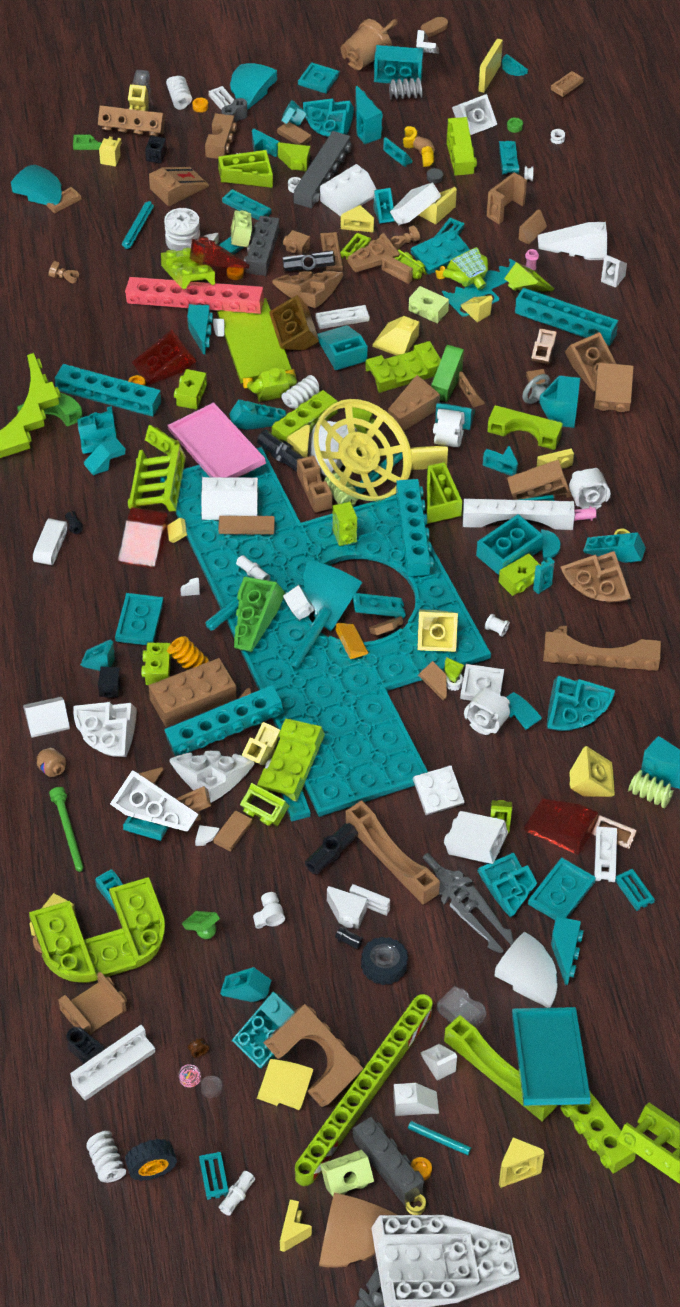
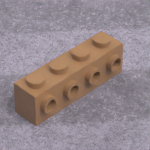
M100 106L98 125L103 130L112 131V128H118L119 132L127 133V130H134L133 133L135 134L149 132L151 136H159V134L164 133L166 115L157 112Z

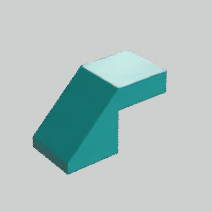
M117 438L103 442L84 461V465L92 475L109 470L110 459L124 455L126 449Z

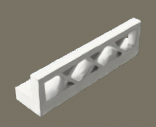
M418 30L416 47L424 49L423 52L439 54V48L436 43H428V36L425 31Z
M140 1025L70 1073L72 1086L85 1101L155 1053L154 1046L146 1038L144 1027Z

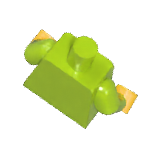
M272 368L269 371L261 372L255 382H253V377L243 378V388H248L251 392L257 393L259 402L282 398V394L290 389L289 386L293 387L297 384L294 369L285 371L284 368Z

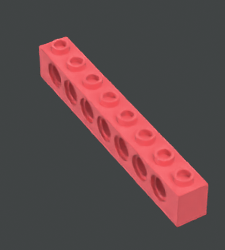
M129 277L125 290L128 304L189 308V304L210 305V310L261 314L264 303L263 287L217 283L211 285L210 283L190 281L186 289H182L175 280Z

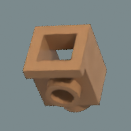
M292 230L288 236H285L283 245L286 246V251L294 254H305L310 250V236Z

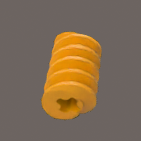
M186 636L175 639L167 649V652L172 654V657L177 659V662L182 664V667L186 670L209 662V659Z

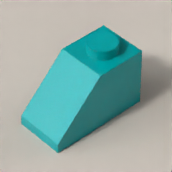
M252 967L225 976L220 994L225 997L255 1002L267 997L271 979Z

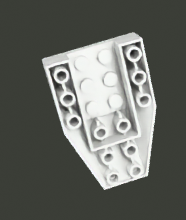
M379 1215L371 1228L385 1307H432L458 1303L520 1278L511 1235L445 1215Z

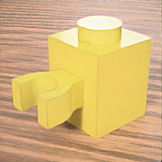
M109 136V139H103L99 148L100 164L117 165L121 156V138L113 140V137Z

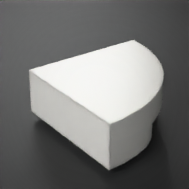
M213 319L215 334L217 336H224V319Z
M199 578L191 579L189 583L182 585L181 596L200 595Z
M199 825L195 841L196 846H204L212 841L218 834L219 828Z

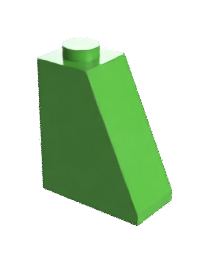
M447 345L431 385L440 394V400L445 402L449 400L459 380V372L463 368L464 349Z

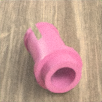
M530 249L525 254L527 259L526 267L535 271L539 254L536 250Z
M589 506V508L574 509V521L585 519L592 521L596 518L595 507Z

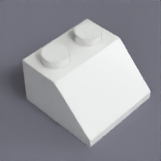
M487 94L452 107L456 118L467 117L470 135L497 125Z

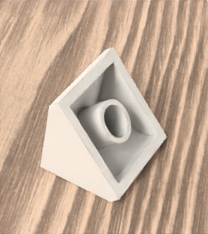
M62 697L23 705L31 738L70 729Z

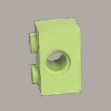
M243 210L235 211L231 225V244L248 247L252 232L251 213Z
M421 286L409 298V311L435 323H439L448 312V298Z
M362 1150L320 1164L326 1189L332 1196L334 1193L344 1195L349 1190L364 1188L368 1183L374 1182L368 1156ZM351 1171V1175L348 1178H344V1175Z

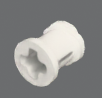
M491 614L486 621L485 629H491L503 637L509 628L510 622L507 620L502 621L496 618L494 614Z

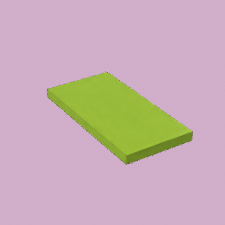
M264 298L261 314L216 310L218 318L224 319V335L240 383H243V378L253 377V381H256L261 372L269 371L272 368H284L285 371L291 370L286 352L279 346L266 298Z

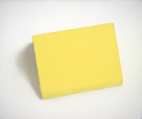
M453 187L440 192L441 197L422 211L419 216L437 224L456 207L457 189Z
M447 446L410 448L411 470L427 469L430 465L443 462L447 466Z
M513 1138L501 1164L500 1188L540 1174L544 1159L543 1149Z

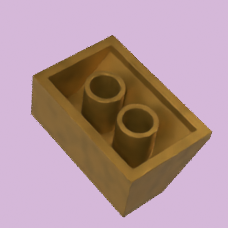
M298 295L269 311L281 349L305 350L319 342L309 308Z

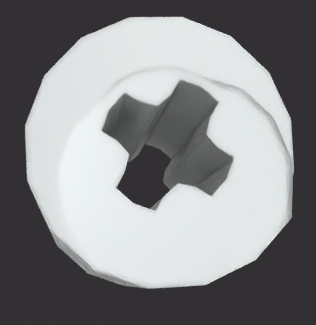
M183 76L168 78L166 84L174 107L178 110L184 109L192 101L186 79Z
M308 375L301 382L287 390L286 393H283L282 400L288 407L295 410L302 403L311 399L313 395L320 392L319 383L314 376Z
M102 1131L93 1135L86 1144L89 1155L92 1158V1163L95 1166V1171L98 1173V1179L106 1183L117 1181L126 1174V1170L123 1169V1162L119 1161L121 1156L117 1153L118 1148L114 1146L115 1141L111 1138L112 1133L110 1131Z

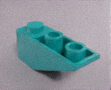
M189 304L187 316L188 329L201 352L206 354V347L210 346V337L208 335H211V325L209 323H213V313L210 312V305Z
M239 399L229 413L231 422L237 428L246 430L272 427L275 422L287 415L286 410Z
M636 532L588 537L583 552L601 556L615 551L618 561L627 563L642 561L646 547L639 533Z
M556 916L551 946L565 985H568L569 978H574L576 965H572L573 959L578 960L580 948L576 947L577 942L582 941L584 930H580L581 921Z

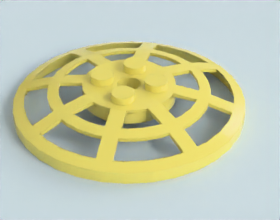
M347 399L334 403L319 417L314 431L315 453L324 473L340 490L357 499L378 501L396 494V486L381 496L377 495L373 487L381 485L387 479L395 483L396 480H408L412 467L410 445L400 425L385 410L367 401ZM352 407L369 411L376 415L377 418L373 424L362 419L353 418ZM345 408L346 419L338 421L331 427L325 418L333 411ZM383 421L394 432L400 445L390 447L385 436L378 430ZM354 424L367 428V433L355 432ZM321 425L328 432L325 442L326 451H320L319 429ZM347 425L349 434L342 438L336 430L341 426ZM374 434L381 441L384 448H378L372 439ZM332 438L339 443L338 452H331ZM356 450L362 453V457L357 454ZM402 452L403 471L400 478L391 473L393 467L392 454ZM386 455L387 457L386 470L378 466L380 456ZM323 458L329 460L334 471L341 477L339 481L330 472ZM333 459H341L346 467L343 473ZM372 470L382 476L375 482H370L368 473ZM351 473L360 474L363 483L350 479ZM348 482L356 487L366 488L370 496L354 492L345 485Z

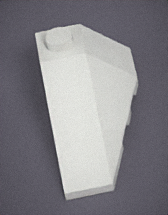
M588 222L538 235L539 249L555 253L567 252L569 256L574 257L575 254L581 255L587 260H604V256L607 255L606 222Z
M133 770L110 803L127 816L187 832L199 815Z

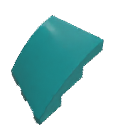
M112 406L107 407V411L101 414L95 412L89 416L77 419L83 454L93 452L101 443L117 438Z
M514 853L494 861L493 864L484 865L477 870L492 896L509 917L516 913L537 884L529 866L521 867Z

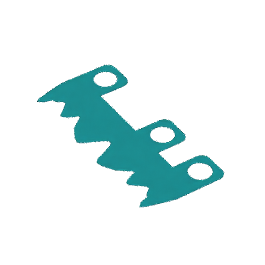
M509 259V267L499 266L500 272L488 270L483 278L486 286L480 290L473 283L464 287V289L456 287L455 293H448L446 291H442L444 297L449 299V304L461 316H468V313L460 311L461 304L473 297H481L486 294L494 296L492 304L499 301V297L491 289L508 282L504 278L516 262Z

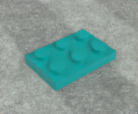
M451 229L412 247L411 254L416 260L421 261L425 265L424 269L429 275L436 270H440L441 266H448L451 259L470 249L456 231Z
M126 593L115 641L141 645L154 643L164 598Z
M561 857L530 897L528 905L556 920V916L568 919L594 885L596 877Z

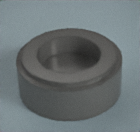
M437 168L428 170V182H433V184L440 183L443 180V172Z

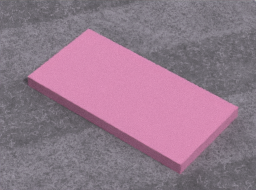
M215 403L168 425L171 434L210 477L238 478L266 464L263 455Z

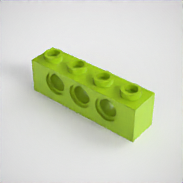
M322 390L305 403H302L294 411L289 412L284 418L275 422L272 425V434L287 442L288 436L305 425H310V432H312L323 412L338 401ZM335 410L332 413H330L325 418V420L327 421L331 417L336 415L338 413V410Z
M591 1092L590 1104L561 1105L563 1114L566 1117H570L576 1131L579 1134H583L587 1139L590 1149L597 1152L603 1166L609 1168L613 1174L635 1160L636 1153L617 1141L621 1130ZM579 1111H586L588 1114H581ZM597 1127L601 1131H595L592 1128ZM611 1144L614 1148H608L605 1145Z

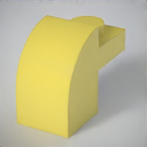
M130 85L128 96L130 109L148 111L149 97L146 86Z
M263 722L255 739H249L242 756L265 765L275 752L274 747L278 741L280 730Z

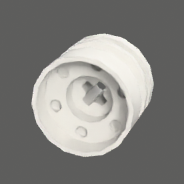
M177 208L167 213L164 224L168 248L180 251L183 248L195 249L200 242L198 214L187 208Z

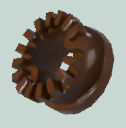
M203 1037L196 1038V1041L193 1040V1042L188 1044L187 1048L193 1058H199L209 1050V1045L205 1044L206 1041Z

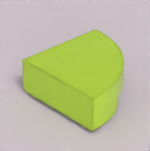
M446 657L444 665L445 674L455 683L464 665Z

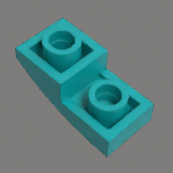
M513 692L506 697L510 702L508 705L510 708V718L515 715L525 730L542 719L538 712L518 694Z

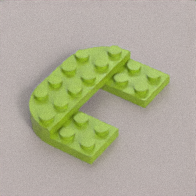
M149 877L109 889L122 929L92 938L83 939L70 901L29 912V917L42 951L43 960L49 969L68 981L91 982L98 980L97 974L99 972L105 977L138 968L149 962L162 945L165 929L164 916Z

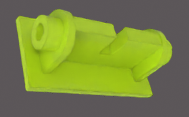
M398 250L400 256L394 259L413 268L412 277L414 279H420L422 273L427 275L424 269L425 265L421 261H415L408 252L404 253Z
M148 426L145 440L165 454L170 455L173 445L180 444L178 440L168 437L158 427Z

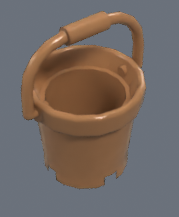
M364 20L358 30L341 45L343 58L346 59L348 57L351 61L348 64L355 70H361L375 60L376 45L392 46L387 31L394 28L398 20H392L385 28L375 20Z

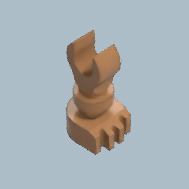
M413 225L409 227V234L405 233L403 236H394L391 238V243L394 244L396 249H399L405 243L411 242V240L413 242L419 241L420 234Z
M53 261L49 270V276L53 278L59 276L62 279L64 277L70 283H76L77 278H79V272L64 268L59 269V262Z

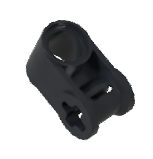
M73 1027L67 1032L68 1049L83 1064L105 1050L97 1040L93 1039L80 1027ZM81 1039L79 1042H73L72 1040Z

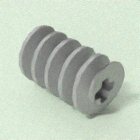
M407 78L404 79L403 83L401 79H398L397 83L392 79L389 84L390 100L393 95L398 99L400 94L402 99H404L405 94H407L409 99L411 94L415 98L420 94L422 98L420 78H417L416 82H414L413 78H410L409 83Z

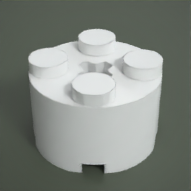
M438 409L437 419L439 420L438 423L434 424L433 433L435 434L434 444L459 447L464 431L462 430L465 423L464 412Z
M598 468L576 471L572 474L569 490L577 506L582 509L589 508V506L598 509L604 501L607 502L609 500L610 489Z
M483 688L465 708L464 716L466 720L467 718L471 722L470 726L475 731L484 735L496 733L510 715V708L508 706L510 702L506 697L500 696L489 688Z

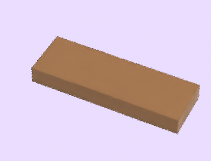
M337 232L320 233L322 251L333 250L335 254V265L326 266L325 270L343 271Z
M219 516L218 531L219 534H274L275 519L274 516Z

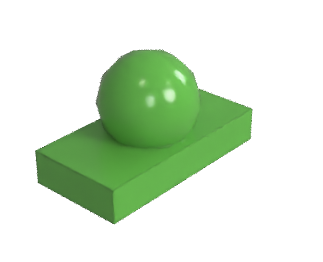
M195 911L182 925L186 930H195L202 939H210L216 933L215 922L220 918L215 912Z

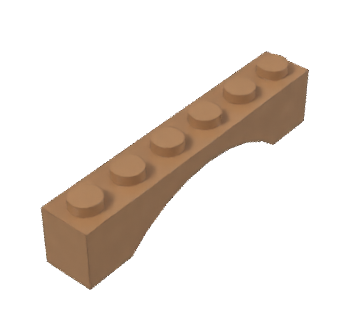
M546 632L543 661L658 671L661 641L641 639L624 647L598 648L582 644L565 633Z
M362 800L346 810V823H350L355 827L358 832V838L422 905L439 895L440 881L427 867L414 862L397 847L379 823L376 815Z

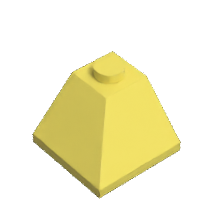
M403 316L389 322L373 343V347L396 356L407 353L419 337V321Z
M419 609L418 650L456 652L458 613Z
M584 747L570 770L571 789L582 796L588 797L614 796L612 762L591 748Z

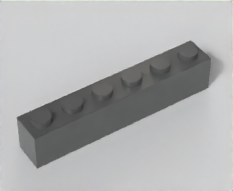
M332 131L294 189L295 204L312 208L319 201L320 186L333 178L341 162H344L346 154L351 151L352 143H350L349 135Z

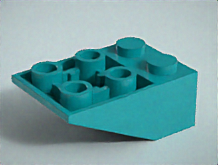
M356 86V133L359 139L364 144L381 139L383 114L374 105V102L366 96V93Z
M348 325L317 334L319 343L334 370L366 362L368 346L362 336Z
M272 992L232 1041L262 1069L269 1063L270 1059L276 1057L263 1042L297 1009L282 995Z

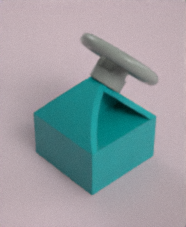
M540 374L534 377L525 387L522 395L523 401L527 404L540 401L539 403L549 420L563 423V427L575 428L580 378L558 376L551 384V379L548 375ZM545 379V382L536 384V382ZM532 388V393H531L530 397L528 398V393H529L530 389Z

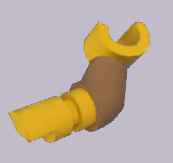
M407 126L404 129L406 136L403 138L404 147L416 148L422 155L423 167L430 166L434 162L433 153L435 148L433 143L429 139L418 136L417 130L414 127Z

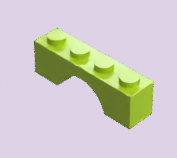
M495 405L488 420L487 432L506 436L513 431H526L536 437L538 446L556 450L562 435L563 423Z

